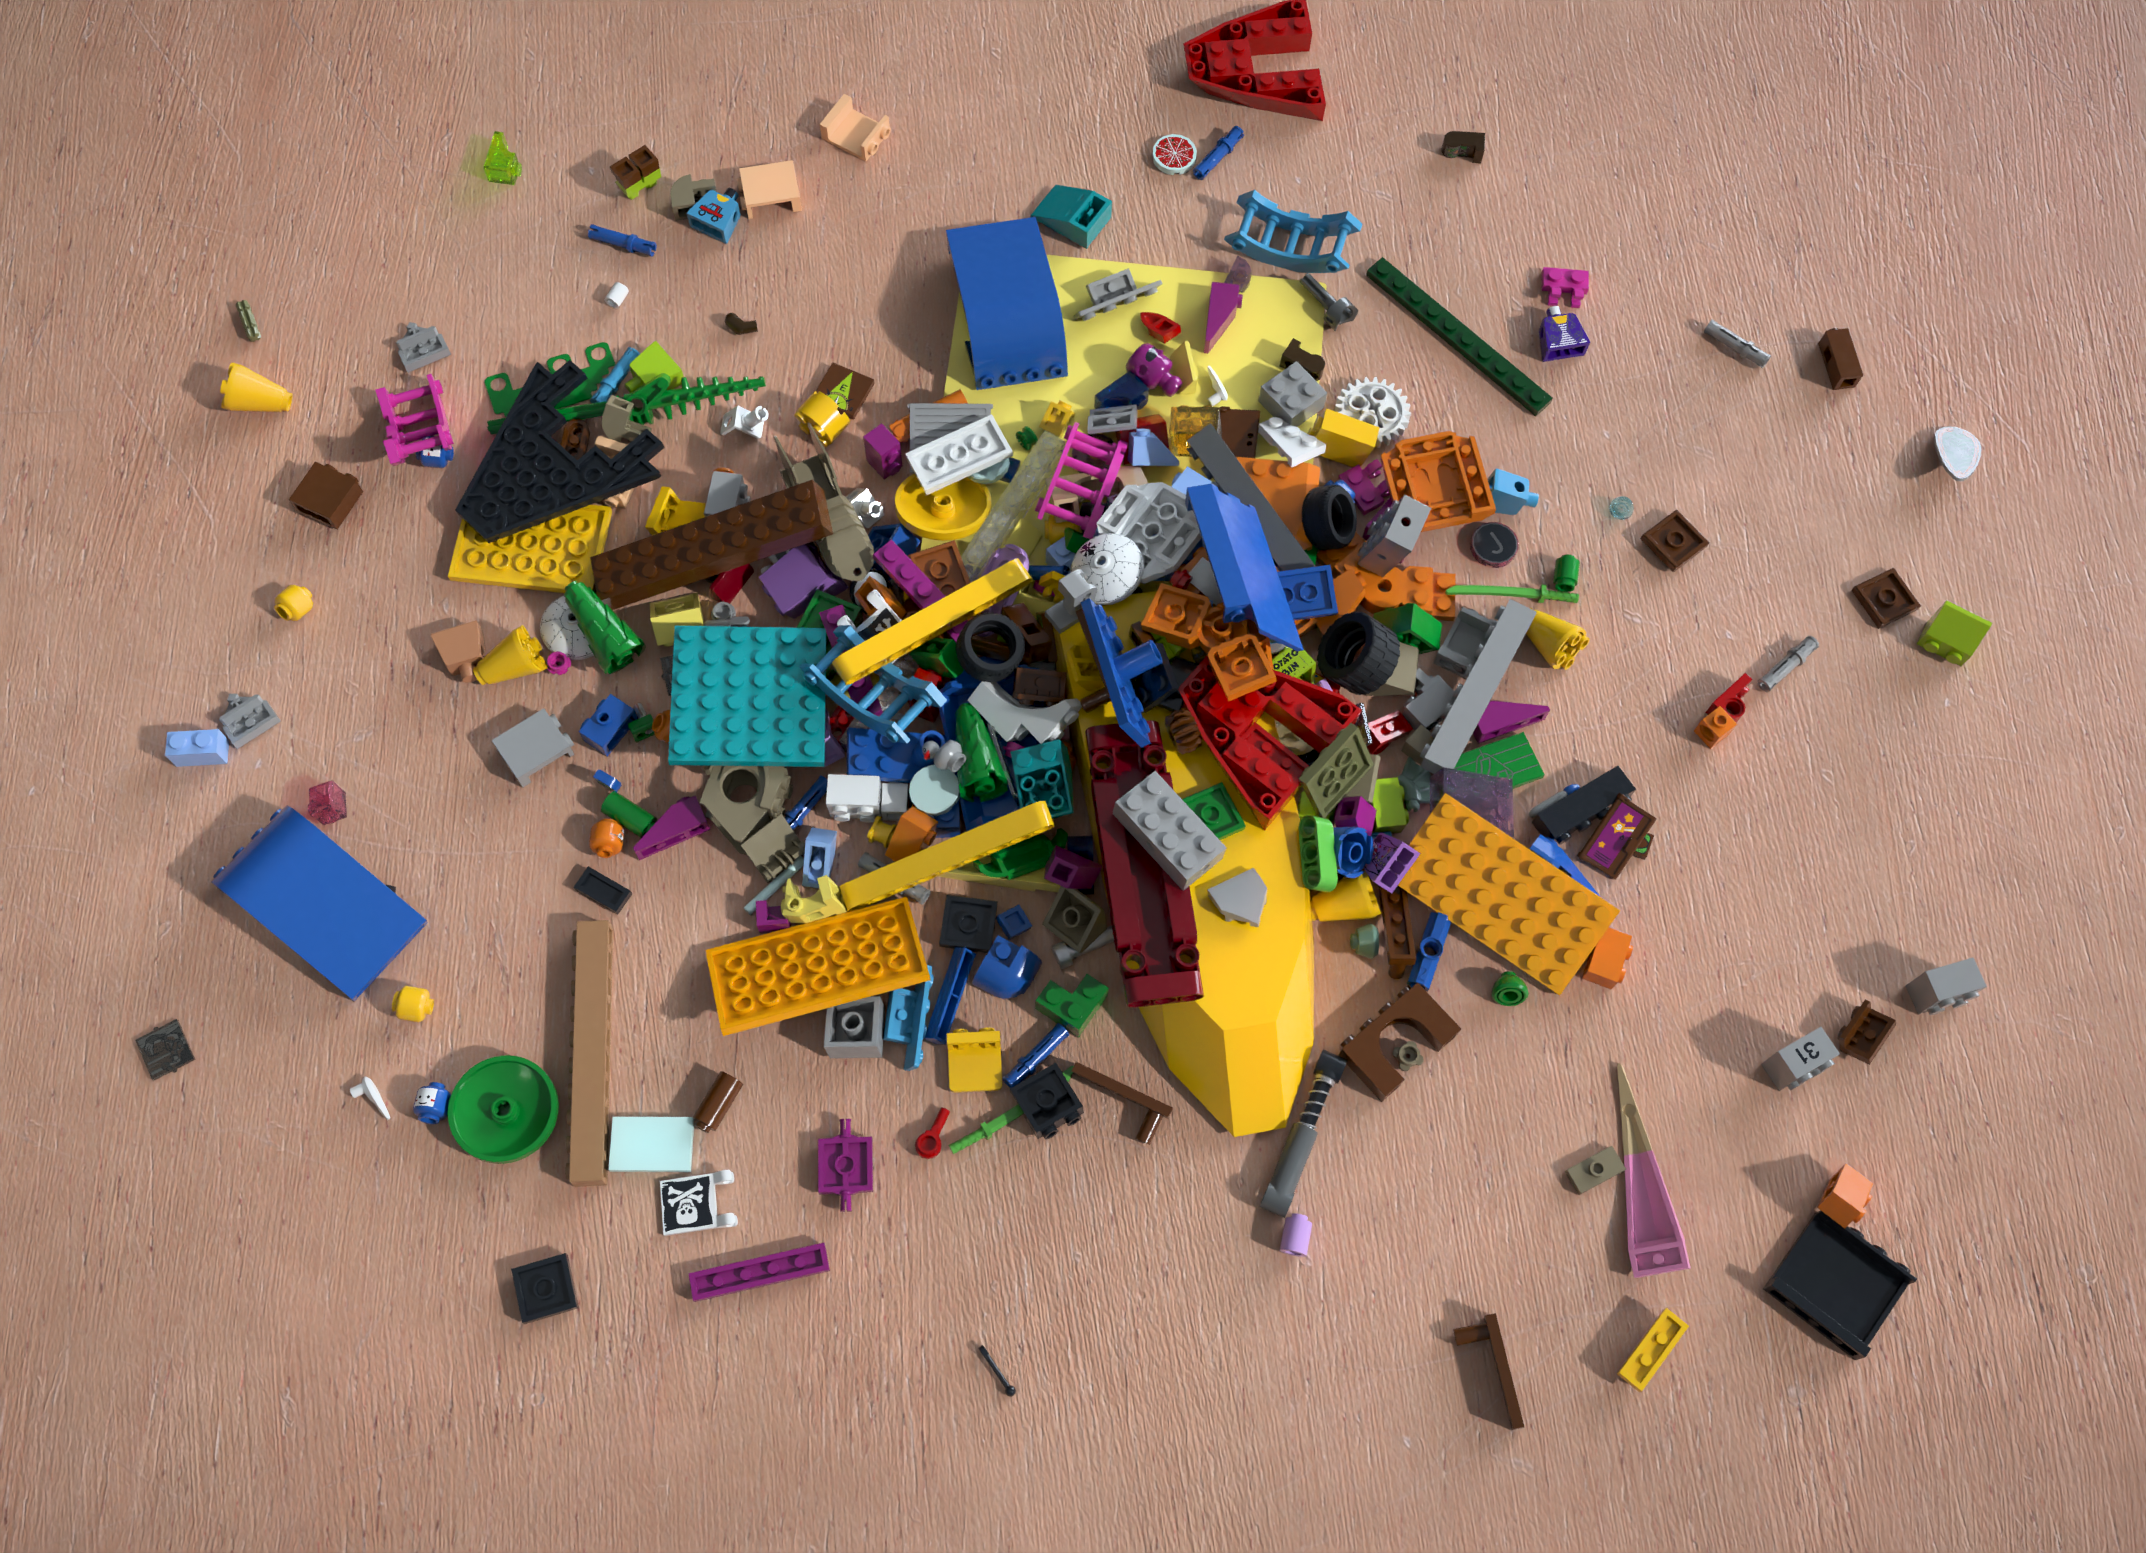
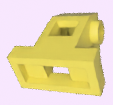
M825 875L817 878L819 890L811 897L801 898L799 887L794 885L789 878L787 879V885L782 888L783 893H785V899L781 902L782 915L791 923L805 924L834 914L846 913L848 911L840 888Z

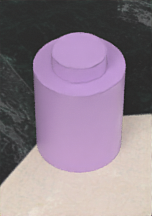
M1293 1213L1291 1217L1285 1218L1280 1252L1298 1257L1307 1256L1312 1223L1307 1221V1216Z

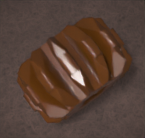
M1186 709L1176 710L1165 717V726L1176 751L1183 755L1187 752L1191 753L1202 746L1201 732L1190 711Z

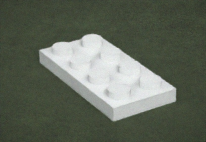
M992 414L905 453L926 495L1013 456L1012 449Z

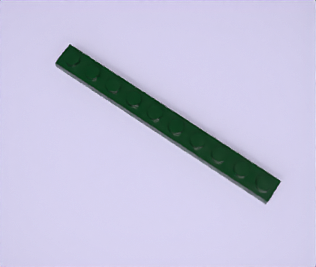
M1382 257L1367 270V277L1534 416L1541 413L1552 402L1553 397L1385 258Z

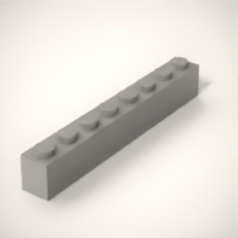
M1512 599L1509 600L1506 607L1500 606L1495 616V619L1498 620L1496 626L1490 625L1484 636L1488 641L1485 646L1479 645L1474 655L1477 658L1475 665L1469 664L1463 675V677L1467 678L1464 685L1459 683L1453 694V697L1456 698L1454 704H1447L1442 714V717L1445 718L1443 724L1437 723L1431 734V737L1435 738L1431 745L1426 743L1420 757L1424 758L1420 766L1421 768L1448 781L1537 613L1536 611Z

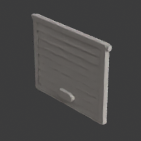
M907 404L908 409H910V451L991 415L993 404ZM910 466V473H914Z

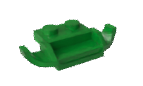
M1062 828L1057 829V833L1051 841L1044 834L1040 836L1035 835L990 854V863L982 864L979 860L973 861V865L977 870L989 877H1005L1008 880L1044 868L1055 845L1065 848L1068 833Z

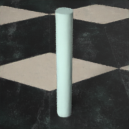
M802 856L795 859L793 865L790 864L788 869L782 871L744 907L749 915L756 911V901H764L770 898L787 882V879L791 878L804 866V858Z

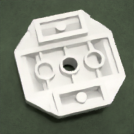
M1163 482L1147 483L1140 486L1136 484L1126 485L1097 522L1099 535L1108 533L1120 534L1131 539L1137 545L1144 559V573L1141 580L1143 584L1158 578H1164L1167 574L1177 571L1202 538L1193 510L1187 511L1185 505L1186 494Z

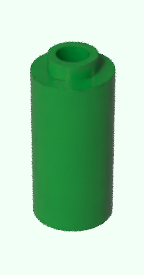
M616 791L611 792L601 806L603 814L617 821L640 838L657 822V817Z

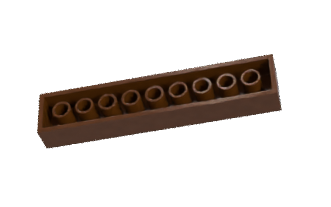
M810 480L590 557L596 593L604 604L607 603L612 610L833 535L824 490L816 482Z

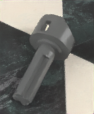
M1309 273L1305 274L1300 280V283L1327 310L1323 319L1334 331H1336L1338 325L1351 322L1356 318L1358 309L1346 297L1336 301Z

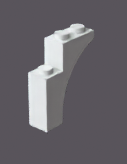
M982 681L968 699L972 706L1006 742L1020 741L1029 732L1040 744L1061 739L1064 735V729L1078 718V712L1082 708L1081 702L1077 698L1066 699L1047 708L1019 704V700L1009 695L997 682Z

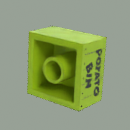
M1286 646L1278 653V656L1272 659L1274 670L1312 684L1315 683L1316 662L1305 650L1295 651Z

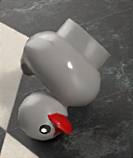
M949 740L941 748L934 741H927L922 746L924 760L933 759L935 766L941 770L949 769L952 772H957L966 761V756L962 754L961 745L956 741Z

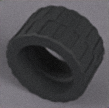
M1357 611L1347 613L1335 620L1323 635L1318 647V667L1325 677L1356 695H1366L1378 690L1394 673L1393 671L1400 657V643L1397 635L1391 629L1366 613ZM1364 645L1362 652L1360 653L1358 658L1353 662V659L1357 651L1361 648V646Z

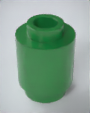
M1562 555L1555 561L1553 583L1558 591L1571 592L1578 584L1580 561L1573 555Z

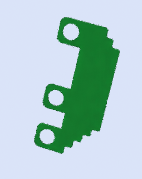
M606 342L586 348L585 352L590 367L581 370L588 379L554 406L555 409L591 399V392L597 390L596 385L602 381V376L609 374V367L615 366L611 350ZM598 347L604 348L606 356L601 360L593 359L591 356L593 349ZM562 354L548 359L547 366L550 373L556 372L553 369V363L556 360L564 359L568 362L571 360V357L568 354ZM506 373L487 377L485 385L494 413H504L505 417H507L522 388L513 390L509 376ZM496 378H502L505 380L506 385L504 389L495 391L491 388V382Z

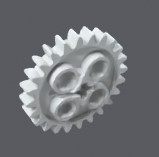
M1365 377L1363 383L1356 379L1354 386L1348 383L1347 389H1342L1340 396L1337 397L1334 409L1335 412L1380 427L1376 440L1378 448H1380L1382 441L1388 446L1391 439L1397 441L1399 435L1403 436L1411 416V412H1409L1410 404L1406 403L1407 396L1400 397L1402 389L1393 390L1395 384L1392 383L1387 386L1386 379L1378 383L1377 377H1374L1373 382H1369V379Z

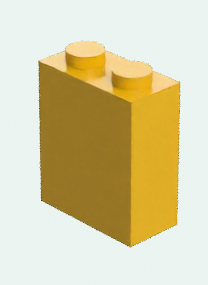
M1326 408L1322 416H1317L1313 428L1310 427L1307 434L1316 437L1326 444L1325 453L1320 456L1351 467H1355L1358 464L1361 467L1375 448L1380 427Z

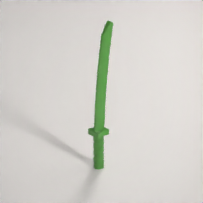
M1543 584L1539 589L1455 585L1445 592L1446 595H1494L1536 598L1538 603H1543L1545 599L1578 603L1579 594L1546 590V585Z
M1070 1066L1063 1072L1068 1082L1073 1074L1072 1069L1074 1066ZM1016 1105L987 1124L986 1122L981 1123L979 1129L948 1145L952 1154L954 1155L980 1139L986 1137L988 1140L992 1138V1133L1023 1115V1112L1019 1105Z

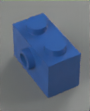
M610 694L606 699L600 701L596 712L591 718H587L582 723L579 733L584 742L608 757L630 730L628 723L637 720L638 717L633 708Z

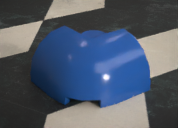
M998 935L983 959L972 984L1001 999L1015 998L1024 994L1030 987L1042 965V960L1022 945L1019 947Z

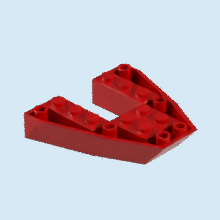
M1306 0L1279 2L1224 22L1183 43L1189 79L1207 94L1254 109L1323 121L1326 101L1319 68L1254 74L1251 56L1307 52L1310 50L1313 33Z
M1206 656L1180 685L1178 690L1188 710L1194 717L1196 724H1198L1199 731L1218 765L1262 828L1266 830L1294 797L1301 782L1241 736L1266 712L1320 753L1336 739L1339 731L1345 729L1350 723H1356L1362 710L1339 693L1274 669L1272 670L1277 682L1228 702L1222 687L1219 686L1210 667L1208 656Z

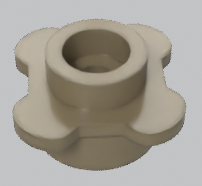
M1408 1041L1401 1048L1395 1047L1392 1052L1393 1056L1398 1059L1400 1063L1399 1068L1402 1071H1408L1414 1065L1419 1066L1424 1060L1416 1043L1413 1041Z

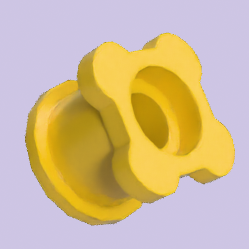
M876 816L867 834L868 842L873 843L875 840L884 844L885 848H888L897 825L893 824L891 826L881 820L880 816Z

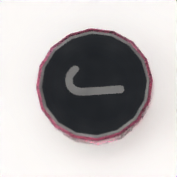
M1488 522L1482 524L1474 531L1470 550L1473 557L1480 564L1489 565L1492 568H1500L1513 561L1518 551V538L1515 532L1508 526L1498 522Z

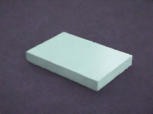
M613 1117L608 1170L610 1172H691L695 1120L693 1117Z

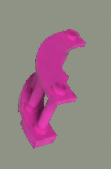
M432 374L427 375L429 385L399 394H389L385 387L375 390L383 417L390 423L389 426H386L388 440H384L383 443L392 466L404 464L405 458L409 457V454L442 445L445 451L452 449L454 442L440 394L444 393L440 380H435ZM433 395L436 408L401 418L396 416L394 407H398L397 404ZM436 417L439 419V424L406 434L400 432V430H404L405 426ZM425 436H434L428 439L417 441L423 439Z
M1075 422L1073 426L1068 425L1064 436L1067 443L1045 499L1039 498L1035 511L1039 512L1037 518L1042 520L1046 512L1081 526L1080 529L1085 530L1083 536L1092 539L1097 529V522L1101 518L1105 507L1101 505L1104 496L1109 497L1128 442L1119 439L1118 444H1109L1077 431L1080 423ZM1072 448L1106 462V465H1109V468L1102 470L1067 456L1069 449ZM1063 465L1098 478L1099 482L1103 483L1101 490L1092 491L1059 478ZM1054 487L1091 500V504H1094L1091 516L1086 515L1083 517L1048 503Z

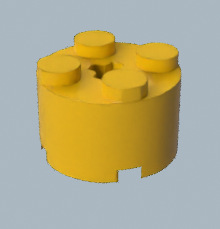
M814 391L794 414L801 422L798 426L808 435L810 431L807 423H811L825 448L832 444L850 424L846 413L844 412L841 415L837 410L839 406L820 391L818 393Z

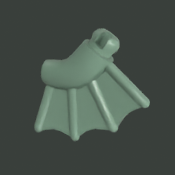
M1408 757L1398 780L1399 785H1402L1404 788V803L1407 811L1410 812L1413 809L1414 812H1417L1420 809L1421 803L1437 804L1442 798L1440 792L1441 783L1433 779L1429 771L1421 768L1411 757Z

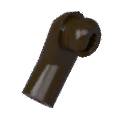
M728 313L725 317L726 326L737 335L758 332L756 320L744 322L735 313Z

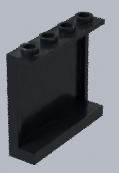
M1820 1210L1812 1216L1763 1290L1854 1360H1858L1867 1356L1871 1350L1868 1345L1907 1286L1916 1282L1917 1278L1910 1274L1911 1271L1908 1267L1890 1259L1884 1249L1877 1245H1872L1865 1240L1864 1235L1860 1231L1848 1226L1843 1228Z

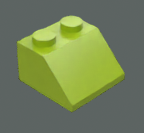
M1946 600L1927 621L1917 645L1923 647L1928 652L1945 658L1952 664L1962 666L1973 655L1990 629L1992 622Z

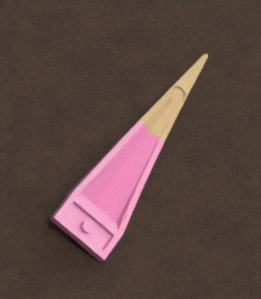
M1618 1063L1624 1166L1626 1168L1628 1252L1634 1278L1691 1269L1683 1233L1624 1068Z

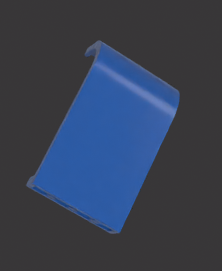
M1036 217L946 230L948 252L951 254L969 332L976 390L1067 377V349L1063 318Z
M286 805L282 810H277L271 816V822L264 829L260 828L251 837L252 841L245 848L241 847L232 857L233 860L227 866H222L214 874V879L211 883L270 930L351 1000L355 1001L428 922L296 810Z

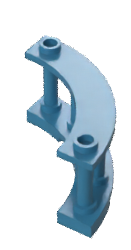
M1255 189L1239 195L1236 203L1245 211L1240 229L1224 238L1234 250L1240 251L1262 263L1295 272L1336 273L1349 269L1350 265L1340 257L1344 243L1349 234L1360 232L1362 228V223L1349 211L1323 215L1322 218H1310V214L1294 210H1290L1288 213L1278 209V204L1268 200ZM1253 216L1266 223L1261 242L1247 235ZM1275 227L1291 231L1284 252L1268 247ZM1300 234L1315 236L1310 255L1293 254ZM1327 236H1337L1332 253L1319 255L1324 238Z
M839 625L833 631L838 638V643L816 666L805 663L799 666L804 672L803 677L811 685L816 684L836 704L867 727L887 737L893 743L898 741L907 744L910 739L903 732L906 727L926 706L942 707L947 699L932 682L924 681L914 676L907 679L902 676L903 672L892 663H888L874 671L880 680L858 704L844 694L852 684L846 685L842 680L835 687L822 674L844 650H850L864 642L850 625ZM893 686L901 691V694L879 717L866 710L887 687ZM908 700H917L897 723L890 721Z

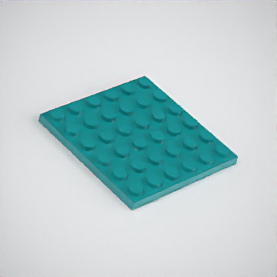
M675 626L669 765L824 767L825 693L816 684L811 685L803 677L804 672L799 666L802 663L816 666L826 655V629Z

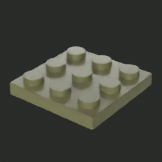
M1352 723L1339 731L1336 739L1320 752L1316 761L1311 766L1305 768L1299 778L1316 815L1321 818H1326L1374 765L1359 728Z

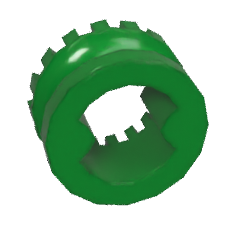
M1028 426L1022 428V432L1018 431L1016 433V439H1018V442H1022L1020 445L1025 450H1030L1032 448L1031 445L1038 443L1037 436Z

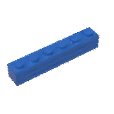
M955 947L924 1037L934 1044L946 1045L947 1033H950L976 953L965 947Z

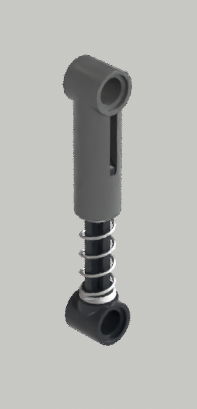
M1324 1049L1322 1050L1313 1072L1315 1074L1314 1087L1308 1092L1310 1097L1304 1103L1305 1109L1300 1114V1122L1293 1123L1272 1179L1261 1201V1208L1281 1217H1286L1301 1174L1318 1135L1314 1128L1317 1129L1316 1123L1318 1118H1321L1320 1113L1323 1106H1326L1324 1103L1327 1095L1330 1096L1329 1090L1334 1087V1084H1338L1347 1059Z

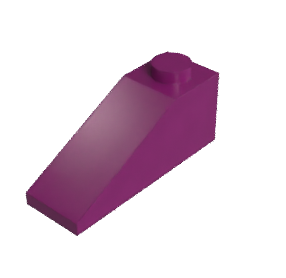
M1212 282L1204 353L1206 354L1211 351L1234 320L1237 308L1241 309L1243 295L1239 294V285Z
M1490 701L1473 735L1478 744L1545 720L1550 709L1544 705Z
M696 796L683 797L676 804L671 805L633 847L639 860L710 830Z

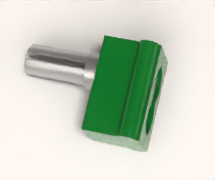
M641 703L637 704L643 715L641 716L635 704L634 709L639 719L628 723L636 743L655 735L652 730L654 720L651 714L646 715Z

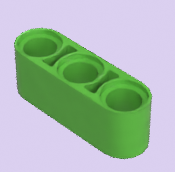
M1306 815L1300 820L1298 828L1303 884L1308 889L1331 892L1336 888L1338 881L1333 825L1328 819Z

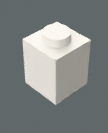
M902 782L882 783V819L899 821L901 815L909 809L908 784Z

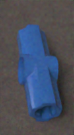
M1431 912L1420 945L1416 951V962L1412 966L1407 984L1411 987L1419 983L1425 991H1429L1451 925V921L1448 920V916L1445 914ZM1429 947L1433 949L1435 955H1427L1424 952V948Z

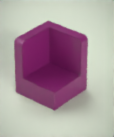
M766 900L756 901V921L760 934L791 927L790 921L782 915L781 906L769 907Z

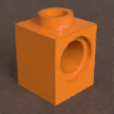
M1719 706L1701 720L1694 732L1711 749L1726 738L1736 727L1737 723Z

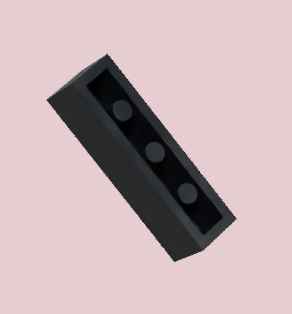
M1616 766L1537 813L1532 824L1541 835L1549 837L1561 845L1572 837L1571 833L1578 830L1580 833L1592 825L1591 821L1594 819L1602 820L1616 800L1618 793L1624 794L1632 801L1631 796L1636 788L1621 768Z

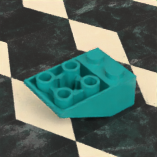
M1055 184L1033 211L1031 217H1036L1038 222L1087 249L1111 219L1112 201L1092 190Z
M1060 739L1011 751L1020 809L1039 801H1046L1052 818L1074 813L1072 769L1068 747Z

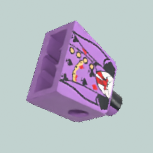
M1379 833L1373 840L1374 851L1370 864H1365L1364 869L1373 882L1392 893L1420 853L1399 839Z

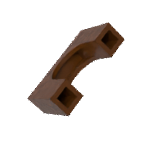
M1419 983L1415 984L1412 988L1407 985L1398 993L1399 999L1394 1004L1390 1001L1378 1011L1380 1014L1378 1018L1374 1021L1369 1018L1359 1028L1362 1032L1356 1037L1351 1034L1340 1044L1342 1049L1339 1056L1347 1059L1346 1064L1381 1102L1400 1087L1405 1080L1381 1052L1379 1037L1385 1028L1394 1024L1409 1025L1418 1030L1438 1052L1461 1031L1457 1023Z

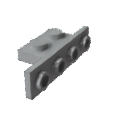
M1128 268L1087 284L1086 288L1093 306L1076 313L1074 318L1075 320L1082 318L1083 321L1095 317V312L1102 309L1106 313L1116 309V304L1124 302L1125 305L1137 300L1136 296L1144 293L1145 297L1158 292L1157 288L1162 285V281L1159 280L1137 289Z

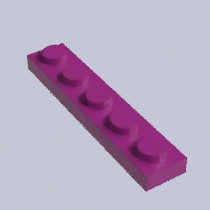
M892 539L873 554L872 558L921 610L946 597ZM968 620L949 629L944 634L956 643L960 632Z
M843 605L819 612L832 648L838 643V638L833 631L838 627L837 622L839 619L846 615ZM867 675L854 682L847 689L851 700L858 704L873 688L870 676ZM878 698L866 709L876 716H880L883 713Z
M819 1243L689 1273L693 1301L698 1302L829 1272L830 1267L825 1243Z

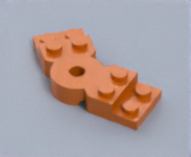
M1356 532L1348 546L1339 549L1321 550L1317 553L1316 561L1321 566L1330 565L1334 578L1351 568L1355 574L1361 573L1367 585L1364 586L1366 595L1360 603L1372 614L1384 611L1387 608H1396L1407 603H1414L1437 620L1454 621L1455 595H1446L1445 592L1456 585V574L1433 572L1432 567L1408 566L1403 571L1394 567L1384 577H1381L1358 565L1360 556L1357 555L1362 544L1367 541H1364ZM1378 588H1385L1388 592H1382Z
M1161 583L1141 623L1142 630L1164 636L1168 643L1187 649L1201 646L1208 654L1210 667L1219 686L1222 687L1228 702L1277 682L1276 676L1256 635L1249 634L1247 619L1241 622L1223 623V603H1219L1216 607L1212 608L1207 596ZM1221 629H1227L1226 631L1219 632Z

